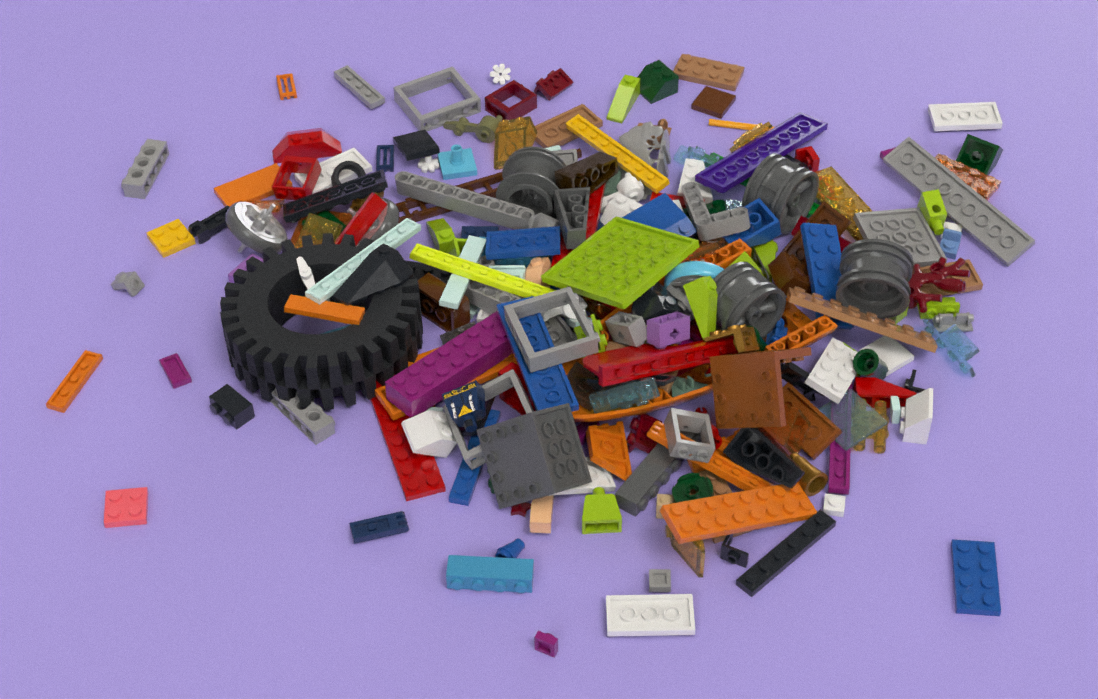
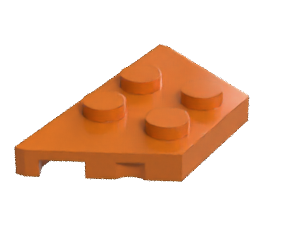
M617 421L616 425L611 426L609 423L600 426H589L586 430L590 461L626 481L632 474L623 421Z

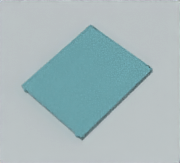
M852 389L846 391L839 404L830 401L819 408L843 432L835 441L846 451L888 424L887 420Z

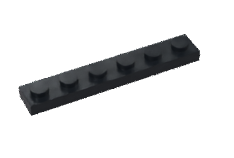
M820 509L817 514L810 517L736 580V585L753 597L833 529L836 521Z

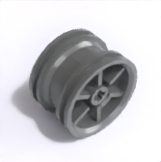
M863 239L849 244L841 253L839 270L842 276L837 282L836 300L845 307L849 305L855 306L862 313L872 312L878 315L877 318L880 319L900 315L909 306L911 289L908 282L912 278L914 263L912 255L903 246L883 239Z

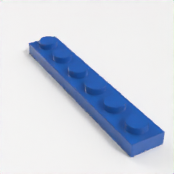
M491 409L484 427L499 423L501 411ZM478 435L471 436L467 446L468 450L480 445ZM464 458L462 459L449 495L450 503L469 506L483 465L471 470Z

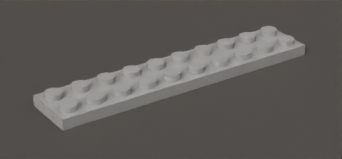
M910 137L906 138L883 158V162L920 193L939 189L947 216L1007 266H1010L1035 244V240Z

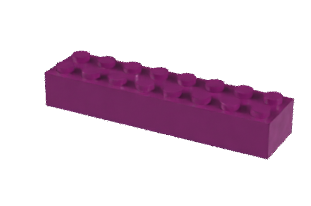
M494 312L385 382L386 399L410 418L443 400L442 394L466 385L513 354L498 312Z

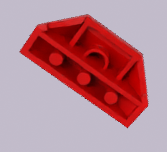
M322 128L287 132L272 150L274 164L282 163L285 155L325 158L341 154L342 149L339 140Z

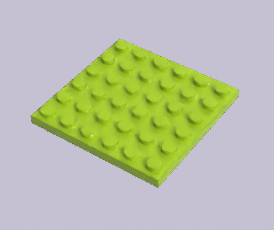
M616 216L542 274L541 279L542 282L561 289L571 287L573 293L624 310L691 255L700 245L696 239Z

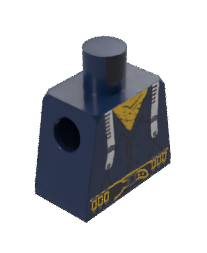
M477 380L442 394L452 420L459 427L465 426L466 432L477 430L476 421L484 419L486 416L485 390Z

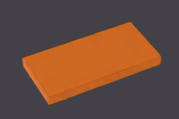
M275 163L213 188L214 193L225 207L227 205L230 207L239 201L257 202L274 195L272 184L280 167ZM289 179L286 186L293 187Z

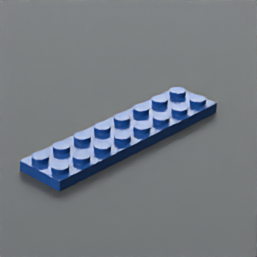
M534 296L497 304L498 315L536 411L569 403L572 412L579 410V404L562 363L531 373L505 320L504 306L533 298ZM541 313L519 319L534 352L555 347Z

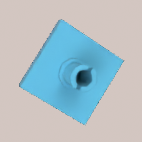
M456 144L451 147V151L437 154L443 180L477 175V167L471 148L462 149L460 145Z

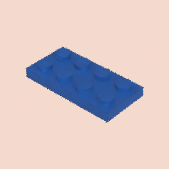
M560 226L487 232L486 260L561 254Z
M952 539L951 555L956 613L1000 616L1001 604L995 542Z

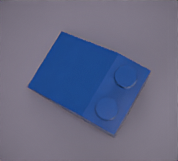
M758 198L744 206L748 209L751 227L746 231L723 236L722 238L727 244L738 239L744 241L749 247L765 244L781 235L780 221L763 201Z

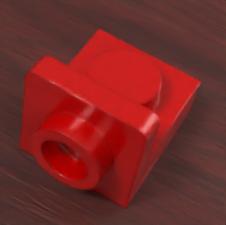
M813 147L796 149L795 159L806 164L810 171L818 172L820 158Z

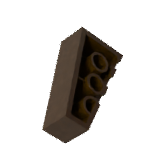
M600 151L554 171L556 185L559 189L590 187L591 195L618 173L617 157Z

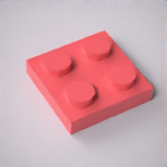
M147 487L106 491L105 528L147 524Z

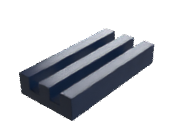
M377 145L376 171L383 169L384 172H387V169H390V172H394V145ZM381 149H384L383 165H380ZM388 149H390V164H387Z

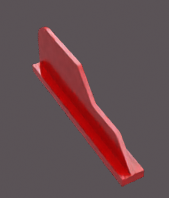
M734 336L708 342L700 340L677 346H667L663 349L656 348L652 344H642L637 347L628 346L588 355L583 358L582 363L586 369L599 377V385L604 387L710 363V357L735 354L738 353V350H736L733 344Z

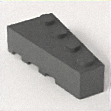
M590 187L554 190L553 208L557 220H559L558 224L566 249L574 250L586 240Z

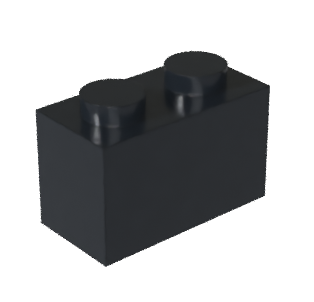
M228 384L209 396L211 411L215 415L218 414L222 417L227 425H231L236 430L255 417L253 404Z

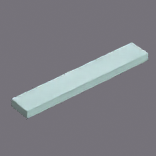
M469 235L459 258L478 264L486 246V239ZM452 273L440 298L439 305L458 310L471 279Z

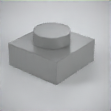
M649 569V592H671L670 569Z

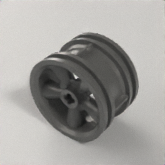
M778 153L770 154L757 166L750 177L743 195L742 207L760 198L780 221L781 233L789 234L793 231L800 216L806 217L818 192L819 177L817 173L799 166Z
M748 262L735 263L724 269L713 279L716 283L718 294L716 331L728 330L727 327L746 324V326L755 327L762 339H764L776 326L777 321L780 320L786 306L784 292L768 281Z

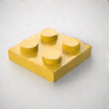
M179 219L146 232L147 238L163 258L196 244L195 238Z

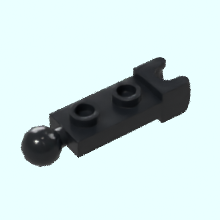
M228 205L204 220H197L189 225V232L193 237L198 236L199 244L210 240V236L227 227L225 216L229 209Z
M792 362L780 363L782 379L802 391L803 396L811 401H815V393L824 396L804 383L809 376L808 372Z

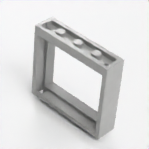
M453 66L393 87L395 102L419 131H430L443 126L446 121H458L461 117L466 118L481 112V99ZM451 82L466 98V100L421 115L408 99Z
M571 287L504 306L505 320L531 373L598 353L600 337L597 332L594 333L592 321L587 319L584 306H580L578 294L573 293ZM569 304L586 337L534 352L519 319Z
M513 369L482 385L485 390V401L515 387L526 414L534 412L525 389ZM446 405L443 406L462 456L471 470L486 463L481 444L468 450L459 426L452 420Z

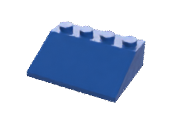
M666 193L622 217L692 239L695 238L697 233L689 218Z

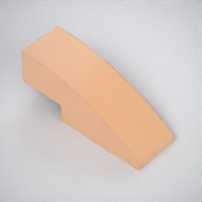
M554 495L532 500L530 512L531 533H551Z

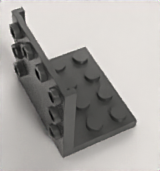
M569 403L534 411L477 430L499 509L592 482Z

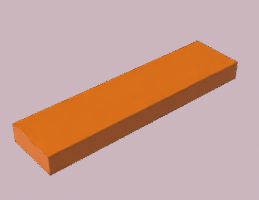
M291 294L284 306V312L359 325L365 314V308L352 305L346 306L330 301H324L319 305L307 297Z
M85 350L47 401V408L65 413L103 360L102 354Z

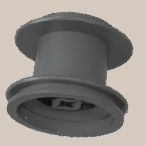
M532 146L518 149L509 156L503 166V180L497 187L496 199L532 209L534 215L543 213L556 219L553 208L554 190L559 188L555 182L554 171L566 167L564 161L557 154L545 148Z

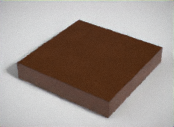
M705 86L691 104V109L722 119L735 102L736 95Z

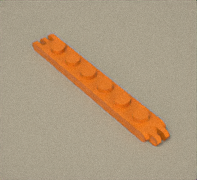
M655 421L647 432V436L668 449L665 425L660 421ZM680 433L681 439L694 441ZM715 452L709 463L690 460L744 491L774 486Z

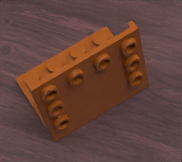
M811 347L754 351L710 357L716 428L786 426L780 363L803 361L804 356L812 355Z

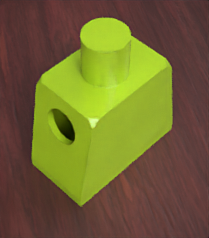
M937 189L922 192L917 208L921 210L935 235H941L944 231L947 212L940 191Z
M602 487L594 488L592 495L585 496L582 534L622 532V516L615 495L605 494V489Z

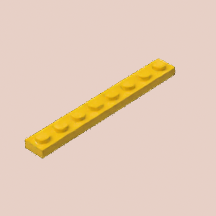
M577 114L565 123L567 129L597 151L617 157L619 167L626 172H630L638 181L641 180L642 184L656 194L670 184L667 177L581 115Z

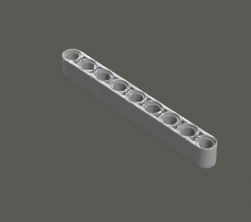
M401 171L395 175L396 188L400 195L511 229H528L529 219L534 216L532 209L413 173Z

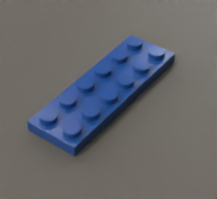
M803 223L800 228L811 292L822 295L823 299L828 301L831 299L836 300L837 282L842 276L839 270L841 249L836 225ZM815 312L816 319L823 316L824 314ZM828 316L838 325L837 329L851 330L855 327L853 324Z

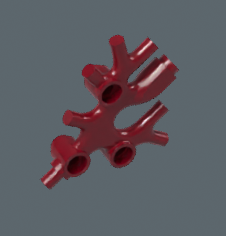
M940 257L938 262L930 266L929 273H923L920 265L914 264V273L908 282L911 289L908 309H913L919 304L920 312L925 313L927 312V302H942L943 296L941 294H930L920 291L921 286L925 284H933L941 291L947 293L961 294V292H965V281L947 278L948 276L969 278L970 270L959 269L965 263V260L960 257L954 264L945 267L946 259Z

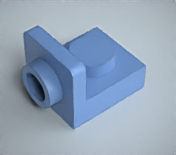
M944 229L940 247L946 258L956 259L962 232Z

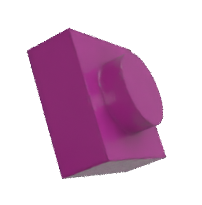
M538 631L534 637L535 650L555 658L558 652V638H555L550 633Z

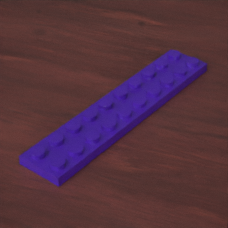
M799 112L695 175V181L705 187L716 190L718 193L724 194L751 177L757 166L767 156L773 153L785 156L827 130L828 123Z

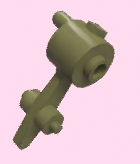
M487 115L481 119L480 123L475 124L470 123L467 118L461 117L459 121H446L443 127L453 130L457 136H461L464 132H475L479 140L490 143L494 141L497 134L500 135L502 131L500 123L503 118L500 115L496 118Z

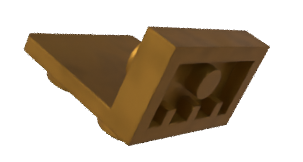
M746 324L727 327L728 330L713 331L709 333V337L704 338L705 342L734 336L733 344L738 353L759 350L754 327H746Z

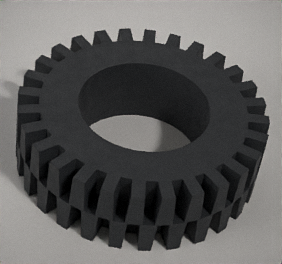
M323 233L322 244L313 245L311 235L302 236L303 247L295 248L291 240L288 239L281 242L282 254H278L271 247L262 250L263 262L253 256L246 261L247 271L237 269L234 272V283L227 282L224 288L225 297H221L220 316L229 361L231 367H234L236 377L239 381L245 379L246 387L252 393L260 389L262 399L269 402L274 398L272 392L275 389L277 390L278 398L285 401H290V399L296 397L297 391L302 410L310 406L315 398L322 399L324 410L334 409V397L341 395L347 407L355 405L356 391L361 390L368 400L376 397V381L385 386V382L392 378L394 374L397 375L408 368V362L414 363L418 356V349H422L423 324L419 285L417 278L414 279V273L413 277L401 286L385 288V292L381 294L375 292L368 295L367 299L352 304V306L365 308V314L359 325L351 324L341 330L325 334H303L282 327L286 321L296 315L284 312V306L289 296L292 294L305 297V291L308 290L302 282L297 258L303 257L308 267L311 268L316 284L373 243V240L364 238L356 247L354 235L344 234L341 243L335 244L333 233ZM332 296L330 297L331 302L340 303L334 300Z

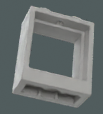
M670 408L664 421L669 455L671 457L709 463L716 449L709 414ZM680 430L700 434L702 443L681 439Z

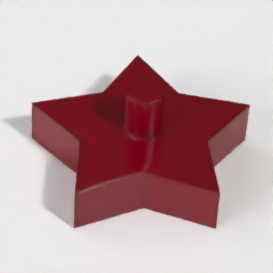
M524 502L511 506V516L519 514L526 518V511L531 509V504Z

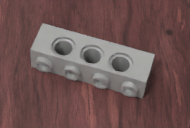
M147 139L144 145L141 146L138 156L135 157L132 167L128 169V174L121 183L125 197L139 199L147 197L169 156L167 141Z
M276 389L272 392L274 398L270 402L315 445L335 434L334 419L324 413L318 404L316 405L312 401L310 406L302 410L297 391L296 397L290 399V401L279 399Z

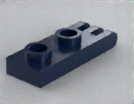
M400 511L349 523L354 544L408 532L409 526L405 518V512Z

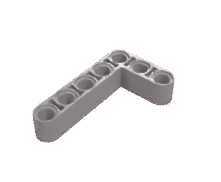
M688 182L682 186L684 202L693 226L697 230L699 240L708 241L743 232L751 227L747 208L738 207L710 215L697 183Z
M486 255L480 257L478 264L486 267L495 266L494 260H486ZM470 280L464 294L468 297L470 304L490 313L497 311V304L522 299L506 291L474 280Z

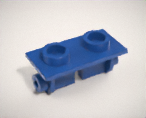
M782 318L777 321L773 330L767 334V345L787 335L788 328L784 327L785 322Z

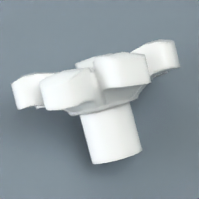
M501 63L499 67L498 65L492 67L494 71L490 72V76L494 77L492 80L494 83L499 82L500 85H503L505 80H510L511 77L507 74L511 70L510 68L504 69L505 64Z
M431 155L421 158L418 162V168L423 173H427L428 170L431 173L435 172V169L440 167L439 160L437 158L432 159Z

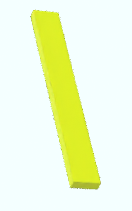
M418 243L411 251L409 259L524 298L536 297L556 291Z

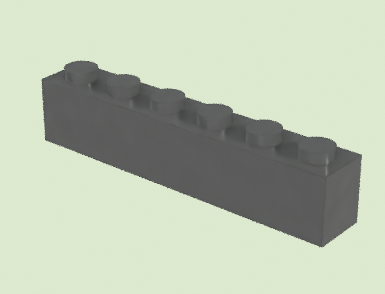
M680 430L681 434L701 443L700 434ZM658 443L615 493L618 507L636 517L640 511L646 509L649 500L657 496L660 487L663 484H667L671 474L674 471H678L684 459L671 457L669 449Z

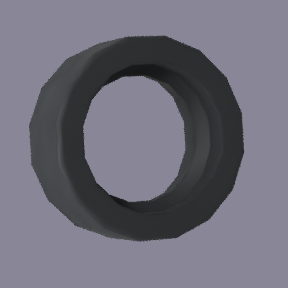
M344 161L334 169L331 183L333 186L342 184L339 180V174L344 169L355 172L358 178L366 175V173L358 163Z

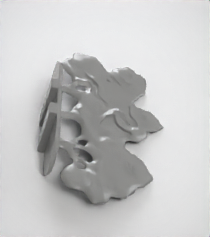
M651 121L643 123L642 126L631 128L619 137L622 146L650 166L657 162L656 170L665 177H668L669 170L667 164L671 163L667 129L663 131L661 126H653ZM662 134L661 144H660V143L658 142V140H657V137ZM647 140L654 141L653 144L655 145H649ZM655 148H660L658 159H651L650 152ZM618 166V170L622 171L623 179L627 172ZM643 184L644 196L642 199H646L653 191Z

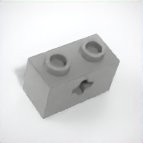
M618 312L605 321L614 342L637 347L644 344V341L647 339V327L642 316Z

